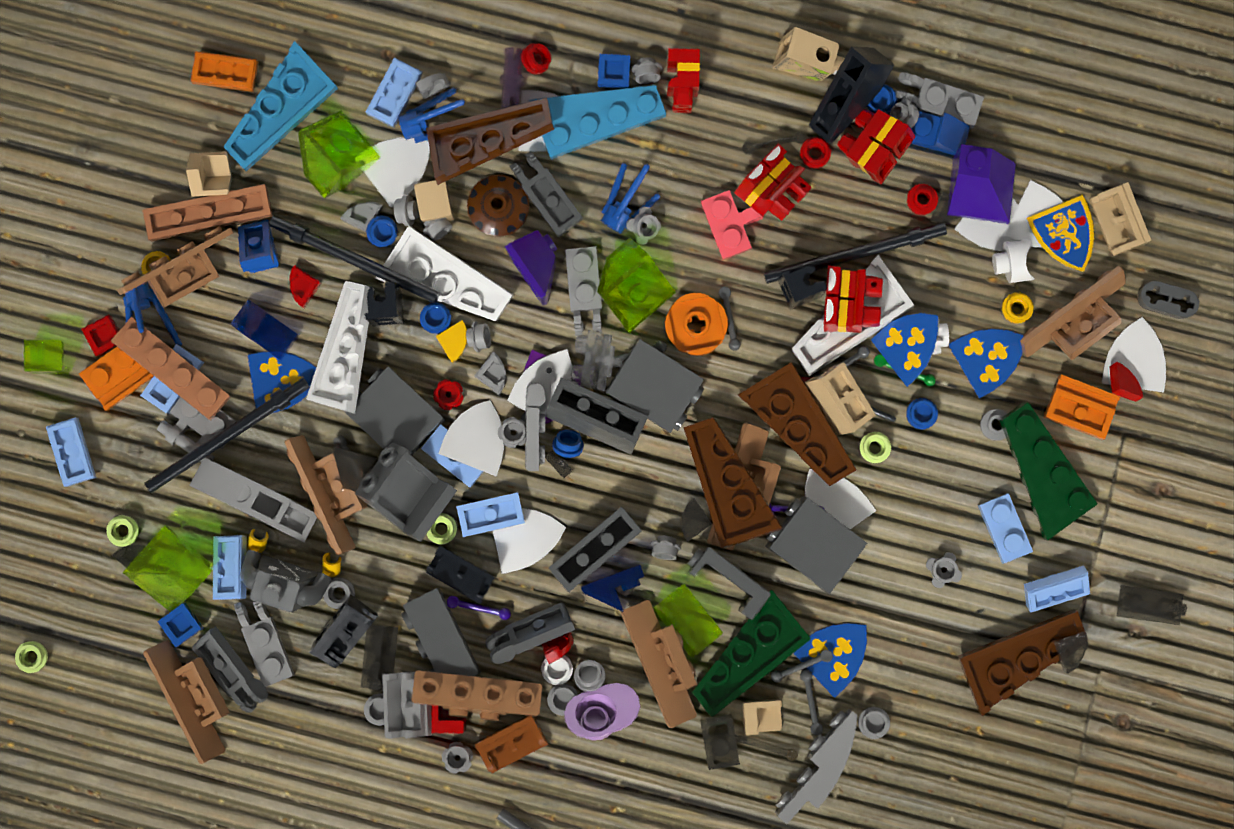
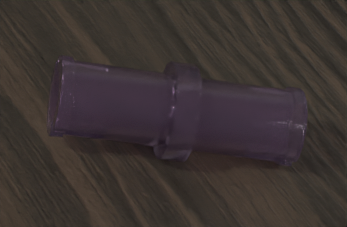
M514 47L504 49V70L500 76V84H502L500 109L510 107V100L511 106L520 104L521 86L524 85L525 79L522 76L521 53L523 49L517 48L515 53Z

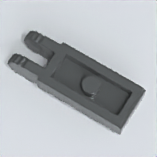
M530 151L525 156L529 165L538 173L536 176L528 180L522 168L515 162L509 167L522 184L521 187L559 238L580 223L583 217L547 168L544 169Z
M561 602L505 626L506 628L488 636L485 642L487 649L491 650V661L496 663V665H500L501 663L504 664V662L513 660L515 654H520L575 630L565 604Z
M217 627L210 629L192 646L193 651L198 657H202L206 667L228 697L231 696L242 711L250 713L257 707V702H264L268 698L267 695L269 694L264 684L260 680L253 678V674Z

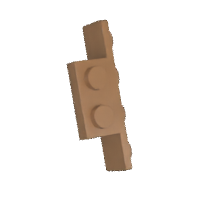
M219 226L204 234L206 241L197 246L191 241L177 249L176 251L179 256L170 261L164 256L149 265L151 268L150 272L140 276L137 271L122 279L121 281L124 286L117 289L119 295L125 294L148 281L164 308L213 281L219 275L204 249L234 233L233 230L228 228L222 231Z
M1117 266L1112 271H1106L1094 285L1087 290L1079 291L1073 300L1063 308L1054 310L1045 322L1038 327L1030 328L1020 340L1024 355L1030 357L1053 340L1073 360L1122 323L1121 317L1104 300L1125 285L1124 270Z
M743 423L735 452L766 502L770 505L781 466L761 460L769 432L752 424ZM712 523L707 542L721 547L714 524ZM735 545L730 546V547H727V548H724V549H727V550H731V551H732V550L734 549V546H735Z
M303 435L285 440L287 455L296 466L300 475L301 485L308 492L314 505V513L322 522L327 533L329 545L335 550L337 555L355 549L356 546L343 519L367 508L368 505L355 495L359 486L342 450L336 451L316 462Z
M649 600L622 610V618L668 728L676 727L695 718L697 713L687 689L697 685L694 678L696 673L694 666L686 659L683 652V640L679 632L674 630L673 625L661 628Z
M169 640L145 650L143 654L199 763L203 764L224 753L225 748L212 723L228 715L230 712L202 657L182 666Z
M416 671L412 703L443 706L442 710H448V715L453 717L467 718L468 713L481 714L480 719L499 721V717L506 716L507 713L538 716L540 713L542 685L539 683Z

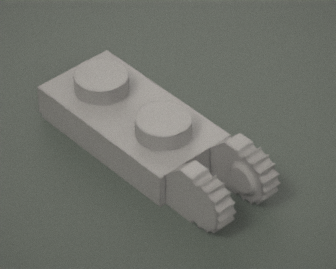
M900 73L898 81L918 88L920 92L918 97L913 94L895 90L898 102L905 99L910 100L911 104L917 107L920 112L939 117L945 112L969 125L970 128H974L984 99L983 96L928 78L922 79L909 73Z
M596 247L565 249L570 308L574 316L575 336H581L584 331L580 313L583 311H593V330L595 334H602L600 319L602 304Z
M535 382L526 388L525 469L527 471H539V464H545V445H539V433H545V414H539V408L546 402V395H544L545 388H543V385Z
M253 601L254 608L261 621L251 624L246 607L242 602L236 603L234 608L238 620L243 627L241 631L264 687L294 676V671L273 617L269 616L265 604Z

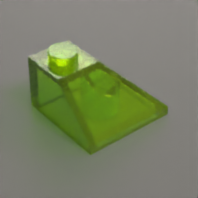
M342 110L310 124L298 132L304 175L323 198L344 189L380 158L379 154Z
M631 238L627 239L606 258L597 293L628 333L633 331L676 293L649 254Z
M164 525L122 573L171 612L190 597L213 571V564L167 525Z

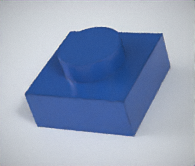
M599 54L598 87L629 88L631 55Z
M182 603L157 621L175 647H179L204 629L186 603Z

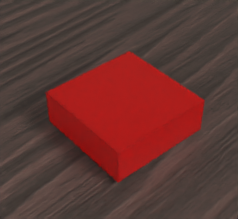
M107 315L81 329L96 357H100L117 347L111 342L113 337L119 332L112 315Z

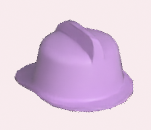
M620 683L607 684L595 691L581 693L574 696L567 703L564 712L565 723L570 731L577 736L590 740H602L611 733L622 730L632 724L640 710L639 697L632 688Z

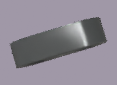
M1152 281L1143 285L1138 291V302L1142 308L1148 311L1177 319H1185L1193 316L1199 309L1197 295L1184 288ZM1155 288L1156 295L1165 297V301L1156 300L1152 304L1150 303V297L1146 296V292H1150ZM1186 297V303L1190 305V308L1183 312L1180 311V305L1171 303L1172 300L1179 301Z

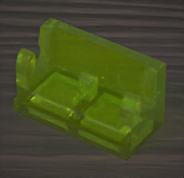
M684 583L653 607L666 626L673 625L674 630L679 632L683 640V648L690 657L698 655L723 634V631Z

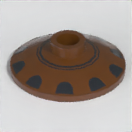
M493 175L479 181L471 190L467 201L468 215L473 225L482 233L493 237L508 236L520 229L529 213V199L522 189V185L513 178L504 175ZM495 199H501L503 206L500 209H494L492 202Z

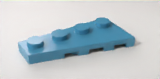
M295 41L290 47L288 55L273 72V77L265 89H262L256 97V102L248 114L244 115L223 146L246 172L338 89Z
M656 85L548 97L554 130L542 135L550 159H554L666 117V111Z

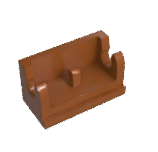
M528 715L477 741L474 745L487 770L494 773L547 746L548 742L535 716Z

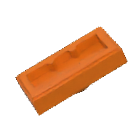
M195 51L191 82L199 85L254 92L259 62L257 59Z

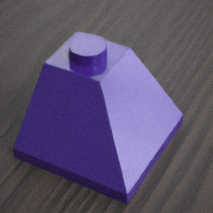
M961 144L953 156L947 215L1009 224L1016 163L994 149Z
M536 230L510 242L505 246V249L542 306H544L549 301L556 265V256L553 252L557 250V247L548 234L542 237L540 232Z

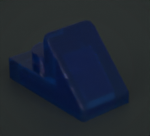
M249 299L230 323L231 326L280 360L283 359L299 337V334Z
M641 565L584 585L581 589L584 594L624 612L616 587L621 586L623 591L641 585L639 579L645 576Z

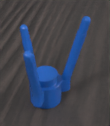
M451 88L424 104L406 111L405 115L399 116L398 120L405 140L414 138L416 144L427 141L428 136L427 133L424 134V131L428 127V119L464 105L465 101L460 99L423 113L425 110L455 94L457 89Z
M625 163L621 164L607 203L601 211L604 215L600 221L620 234L626 228L628 219L634 218L639 214L640 209L629 217L632 211L627 208V205L650 169L649 164L643 166L621 203L616 201L614 204L627 168ZM655 194L642 207L651 208L660 199V194Z
M148 281L125 293L123 301L126 322L133 317L132 311H134L138 332H144L141 310L150 308V302L152 301L175 344L182 346V342L154 291L149 288Z

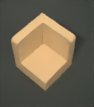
M225 151L190 153L186 172L191 197L229 194L232 173L228 153Z
M436 180L414 184L421 221L425 222L445 217L448 221L454 220L446 181L437 185Z
M777 698L742 701L745 735L780 731L782 729V700Z

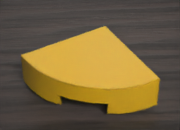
M463 320L436 335L452 364L462 356L467 344V328Z

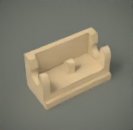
M1128 182L1099 193L1097 196L1089 199L1112 257L1143 246L1151 241Z
M844 362L824 369L822 371L823 374L805 382V385L837 436L855 432L876 416Z

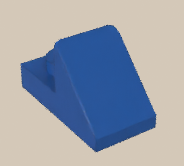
M919 111L918 121L911 128L915 135V139L911 144L954 155L961 144H966L970 126L945 112L939 117Z
M268 219L238 227L239 262L243 272L255 273L279 266Z

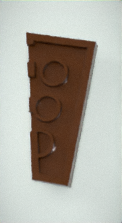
M543 98L427 127L434 178L437 185L553 131L554 125L548 99Z
M792 362L738 394L829 486L857 470Z
M712 417L683 427L721 548L724 549L782 530L783 527L716 419Z
M1073 609L958 655L957 657L979 714L983 716L988 713L991 707L1002 699L1006 700L1015 693L1016 689L1027 681L1031 682L1041 675V671L1053 663H1058L1087 642L1088 638L1078 611Z

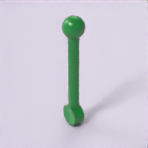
M883 355L875 356L873 361L875 366H886L893 369ZM921 373L917 377V379L924 381L927 386H933L936 382V377L932 374L924 375Z

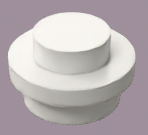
M566 655L551 664H548L545 658L541 666V672L548 683L561 685L570 679L573 673V665Z

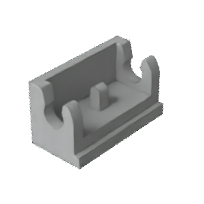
M416 671L383 674L385 738H414L432 735L431 705L412 703Z

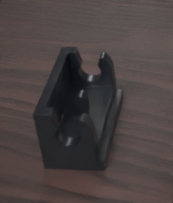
M805 267L793 273L787 271L781 275L778 283L790 310L821 298L827 291L824 281L815 282L809 286L810 275L806 274L813 273L815 271L814 267Z
M386 282L384 291L386 297H381L378 294L375 299V291L373 287H370L367 292L368 313H365V319L372 326L404 324L402 290L395 282Z
M439 545L434 559L426 569L427 574L479 604L482 603L496 579V576Z
M350 594L315 639L310 654L318 657L329 666L337 668L339 664H342L371 624L378 618L379 614Z

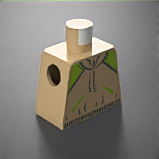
M794 27L780 39L772 68L812 80L822 81L831 74L836 75L845 58L837 55L839 50L838 43Z

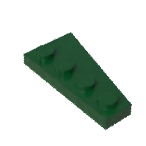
M1024 401L999 420L1011 453L1019 467V474L1023 485L1026 486L1034 515L1037 516L1043 539L1048 541L1098 503L1029 402Z
M772 589L769 592L771 595L754 618L747 620L739 633L733 638L719 659L692 692L711 718L811 640Z

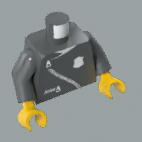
M252 529L247 542L249 551L245 554L240 571L242 582L248 589L252 590L250 599L287 612H295L304 606L318 604L332 581L330 577H336L341 572V557L338 558L337 562L329 563L330 553H326L322 559V573H318L266 555L261 556L260 553L266 548L269 534L266 532L264 539H256L254 537L255 529Z

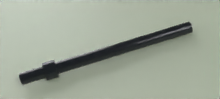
M275 215L270 220V227L289 235V239L301 245L306 243L387 282H395L400 288L432 303H436L440 296V292L310 232L309 227L300 223H290Z
M944 223L922 229L917 226L907 229L904 234L763 272L766 284L779 281L781 275L787 271L793 273L805 267H814L816 271L828 266L842 264L910 245L912 248L924 244L925 240L947 235V229Z
M301 378L285 390L279 389L270 395V400L146 481L144 485L150 493H153L277 409L282 411L291 405L290 401L310 388L309 384L304 378Z

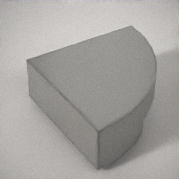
M444 73L434 74L415 82L423 99H427L450 85Z
M376 202L361 203L347 209L340 219L366 232L367 224L372 218L379 216L383 205Z
M493 351L475 374V377L500 396L506 383V371L503 362Z

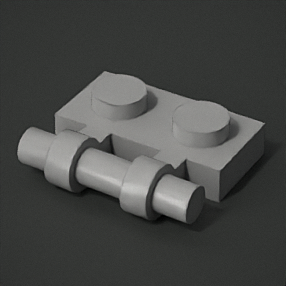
M180 397L170 410V413L177 417L179 421L175 426H172L163 420L158 426L157 431L166 436L165 440L171 445L177 444L190 453L237 421L222 410L210 421ZM188 427L202 435L197 443L184 434ZM210 454L205 458L213 461L215 456Z

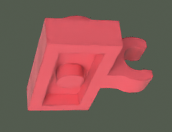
M730 190L700 201L722 260L752 250L744 226L763 219L759 213L751 207L738 213Z

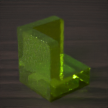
M24 340V372L31 374H69V367L63 365L64 343L62 340Z

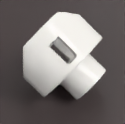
M1021 239L1004 242L1002 253H995L992 256L995 274L1005 273L1008 283L1034 280L1035 278L1029 274L1026 266L1027 253L1032 245L1031 240Z

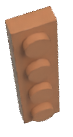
M265 184L230 191L227 195L205 196L142 210L148 240L151 242L215 229L219 226L224 227L273 217L268 189Z
M133 317L125 323L111 340L113 344L210 421L231 398L229 394L144 327V332H138L137 323Z

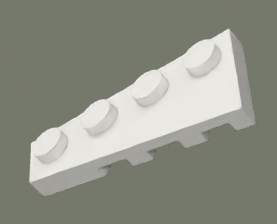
M411 226L407 227L383 265L440 292L437 301L450 304L493 321H498L514 294ZM376 276V278H375V279L381 280V281H383V282H387V281H385V280H383V279H381V278H379V277H377V276Z
M879 255L866 269V275L883 278L882 298L864 297V306L881 307L880 326L862 327V333L824 332V316L818 319L792 348V352L809 376L914 308L913 302Z
M348 281L344 282L306 398L307 400L355 414L369 322L365 319V313H368L367 292L370 287Z

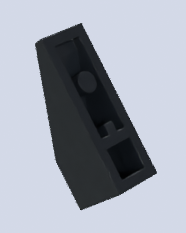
M851 46L808 126L828 144H832L881 91L894 64L875 48Z

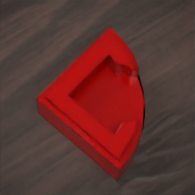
M294 265L289 276L290 290L294 300L305 309L321 285V282Z
M1119 362L1109 366L1112 394L1135 402L1143 398V392L1138 380L1127 367Z
M571 632L541 644L548 664L560 659L571 649L574 643Z

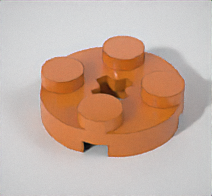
M689 293L678 298L670 307L665 320V330L670 343L679 352L690 356H703L713 352L722 344L728 329V319L723 306L714 298L703 293ZM693 316H698L699 321H705V326L701 327L700 333H695L694 329H688L687 324L692 322Z

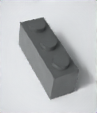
M563 378L560 379L545 416L632 455L648 416Z
M620 507L548 569L569 593L641 533L642 530L628 513Z
M440 587L403 604L405 609L401 613L403 620L409 630L415 629L419 640L415 641L422 658L428 657L433 666L429 672L473 677L481 673L450 607L447 606V601Z

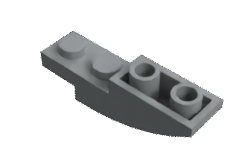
M207 458L202 460L189 485L303 543L317 519L313 511Z
M848 709L846 713L841 710L829 723L832 729L824 737L821 734L817 736L808 747L811 751L808 758L816 766L813 769L807 767L798 777L797 782L799 785L792 793L786 791L775 804L778 807L775 813L785 824L790 822L807 801L818 809L837 783L847 763L855 736L857 715L852 710Z

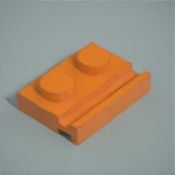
M115 347L79 373L93 395L103 405L105 411L110 410L154 377L118 347Z
M1062 374L1059 375L1043 418L1104 440L1120 396Z

